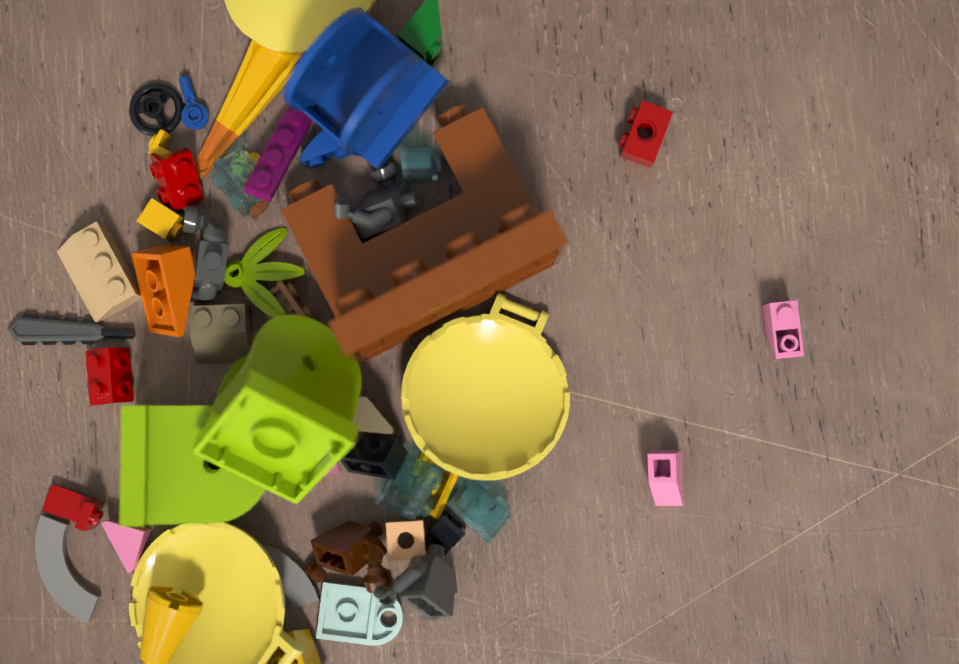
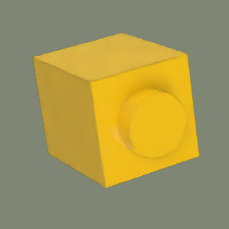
M151 198L137 219V222L167 241L172 242L174 238L177 239L182 234L184 218Z

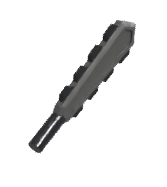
M24 314L22 317H17L7 328L14 340L21 342L22 345H36L37 342H42L43 345H56L58 341H61L64 345H74L77 341H81L84 345H89L104 338L134 339L135 337L134 328L104 327L89 319H84L82 322H78L76 318L67 317L60 321L56 316H45L43 319H39L34 314Z

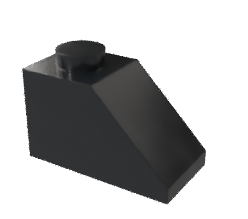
M373 433L356 442L340 461L350 473L394 480L408 452L398 436L394 434Z
M445 510L440 519H437L424 534L425 547L428 549V546L432 544L443 546L445 548V556L466 534V528Z

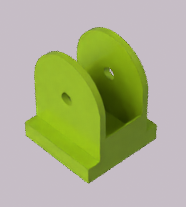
M281 315L269 320L257 333L249 355L237 360L226 372L207 424L198 434L192 453L297 505L355 444L359 425L353 423L362 386L358 362L346 357L332 330L314 319L300 315ZM302 361L309 362L314 370L307 369Z
M213 405L121 406L119 527H139L156 524L221 523L243 515L259 501L265 491L264 488L221 467L217 470L212 469L207 460L192 453L197 436L206 426Z

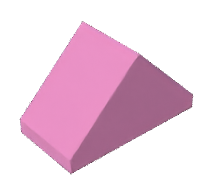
M115 518L101 523L127 573L134 571L146 550L151 529L143 526L119 527V519Z

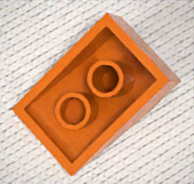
M156 245L132 252L131 255L149 332L175 337L184 336L195 279L194 256L190 251V246Z

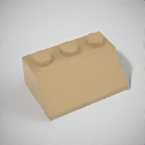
M96 221L71 235L57 251L96 324L142 299L139 285L107 226Z

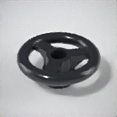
M161 83L147 84L137 90L130 101V119L135 128L145 135L153 136L158 134L160 129L169 134L181 122L182 100L179 94L168 85ZM150 92H162L159 97L156 95H148L143 98V96ZM171 97L175 105V114L168 124L164 112L165 104ZM158 105V110L151 112L152 107ZM138 114H145L149 118H155L160 128L154 129L145 126L140 121Z

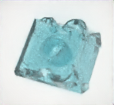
M407 454L395 479L388 480L374 501V504L412 520L419 519V517H427L433 507V501L430 496L434 490L440 487L444 469Z

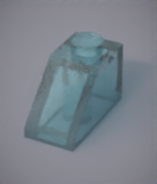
M398 147L402 175L405 182L412 184L438 180L437 172L442 171L440 155H434L433 147Z

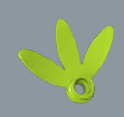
M284 227L275 229L259 238L248 249L242 261L236 260L226 266L224 278L229 286L234 288L242 287L251 302L273 318L286 315V313L271 292L257 281H284L298 278L304 274L303 268L290 263L265 262L258 264L285 239L288 230ZM239 269V274L233 277L234 273Z

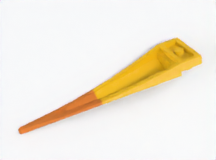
M252 39L229 94L194 162L199 182L286 85L294 68L305 52H279L263 47Z

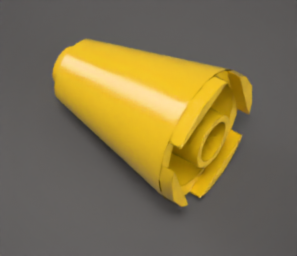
M154 585L150 587L146 598L139 656L144 661L143 664L169 663L202 612V600L185 591H182L181 594L172 592L173 588L169 586Z

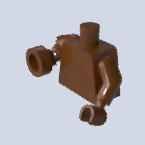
M347 521L312 539L313 557L316 559L314 562L306 565V575L315 582L320 583L326 575V571L322 567L352 577L368 564V568H366L367 574L363 579L366 590L369 593H374V590L379 585H385L390 588L394 580L392 572L381 565L383 555L388 553L385 545L379 538L383 533L381 526L375 521L366 526Z

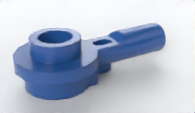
M189 76L179 78L186 103L181 119L187 128L200 130L207 125L209 113L202 104L197 103Z

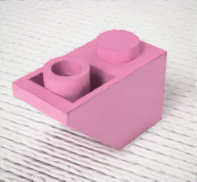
M798 300L763 305L765 333L774 358L804 356Z
M653 450L648 453V480L656 506H684L682 450Z

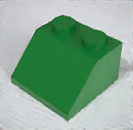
M426 0L397 36L398 39L433 67L443 56L438 0Z

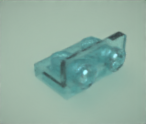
M240 148L214 162L211 179L215 187L222 190L228 197L232 208L236 211L238 210L245 217L249 215L251 207L263 199L244 193V185L255 164L245 151Z

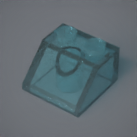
M467 479L448 499L446 505L489 544L511 517V513L508 511L511 506L499 495L496 498L487 492L490 487L483 480Z

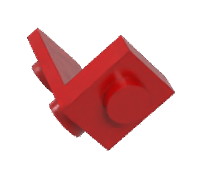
M54 484L49 489L43 505V511L76 522L74 527L76 529L89 531L95 529L100 524L105 502Z

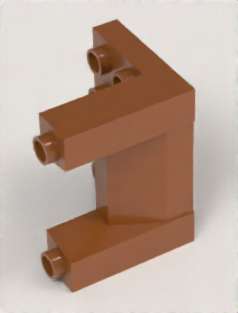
M466 104L453 107L437 118L441 128L433 132L463 193L363 244L349 218L340 220L334 216V203H336V199L339 197L332 184L322 188L318 180H311L289 192L288 195L292 204L282 208L281 211L336 319L328 322L346 357L364 363L497 295L498 292L501 293L558 264L568 244V240L552 209L540 215L538 214L483 107L470 113Z

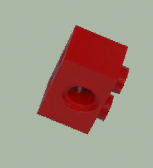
M643 100L639 108L633 106L628 122L632 123L629 133H623L618 146L623 149L620 157L651 168L655 162L673 112ZM637 129H647L651 137L649 139H641L637 134Z

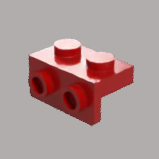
M186 147L163 156L156 152L150 154L152 163L149 164V168L153 178L158 182L159 188L156 189V193L162 205L165 204L174 212L185 208L186 205H193L204 201L190 149Z
M108 347L85 351L90 406L133 402L134 395L129 347Z

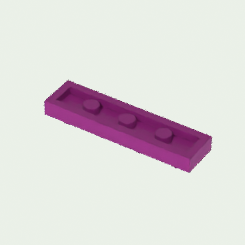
M288 105L245 183L244 193L271 202L313 123V120L304 112L293 109Z

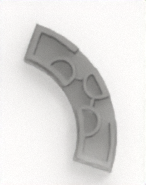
M45 514L40 515L35 536V556L41 579L52 598L65 611L85 623H90L101 595L85 587L72 574L66 560V536L69 523Z
M260 543L270 555L277 568L283 591L289 599L292 609L320 600L318 591L312 579L306 575L304 568H301L296 561L280 549Z

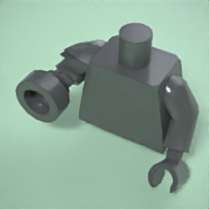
M389 159L381 169L371 167L368 171L373 182L380 183L382 188L366 192L353 211L350 210L349 200L343 198L336 199L333 213L340 220L351 218L363 239L404 223L412 209L420 207L422 201L417 190L410 191L407 182L395 181V175L398 170L394 161Z
M186 205L183 233L194 234L199 229L203 230V238H199L195 279L190 302L210 301L216 297L217 293H221L223 288L228 238L221 223L201 213L198 206Z
M432 544L428 546L427 555L413 556L410 559L408 567L392 581L393 585L390 588L385 585H379L374 590L373 595L383 605L392 606L397 599L396 593L400 591L399 598L416 609L423 620L452 617L455 593H458L456 572L443 561L445 548Z

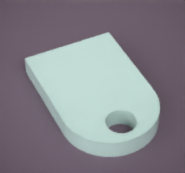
M330 581L323 582L316 639L377 646L391 641L398 634L403 623V608L398 598L392 606H385L379 602V599L373 593H369L365 586ZM383 612H394L397 616V622L391 626L385 625L381 620Z

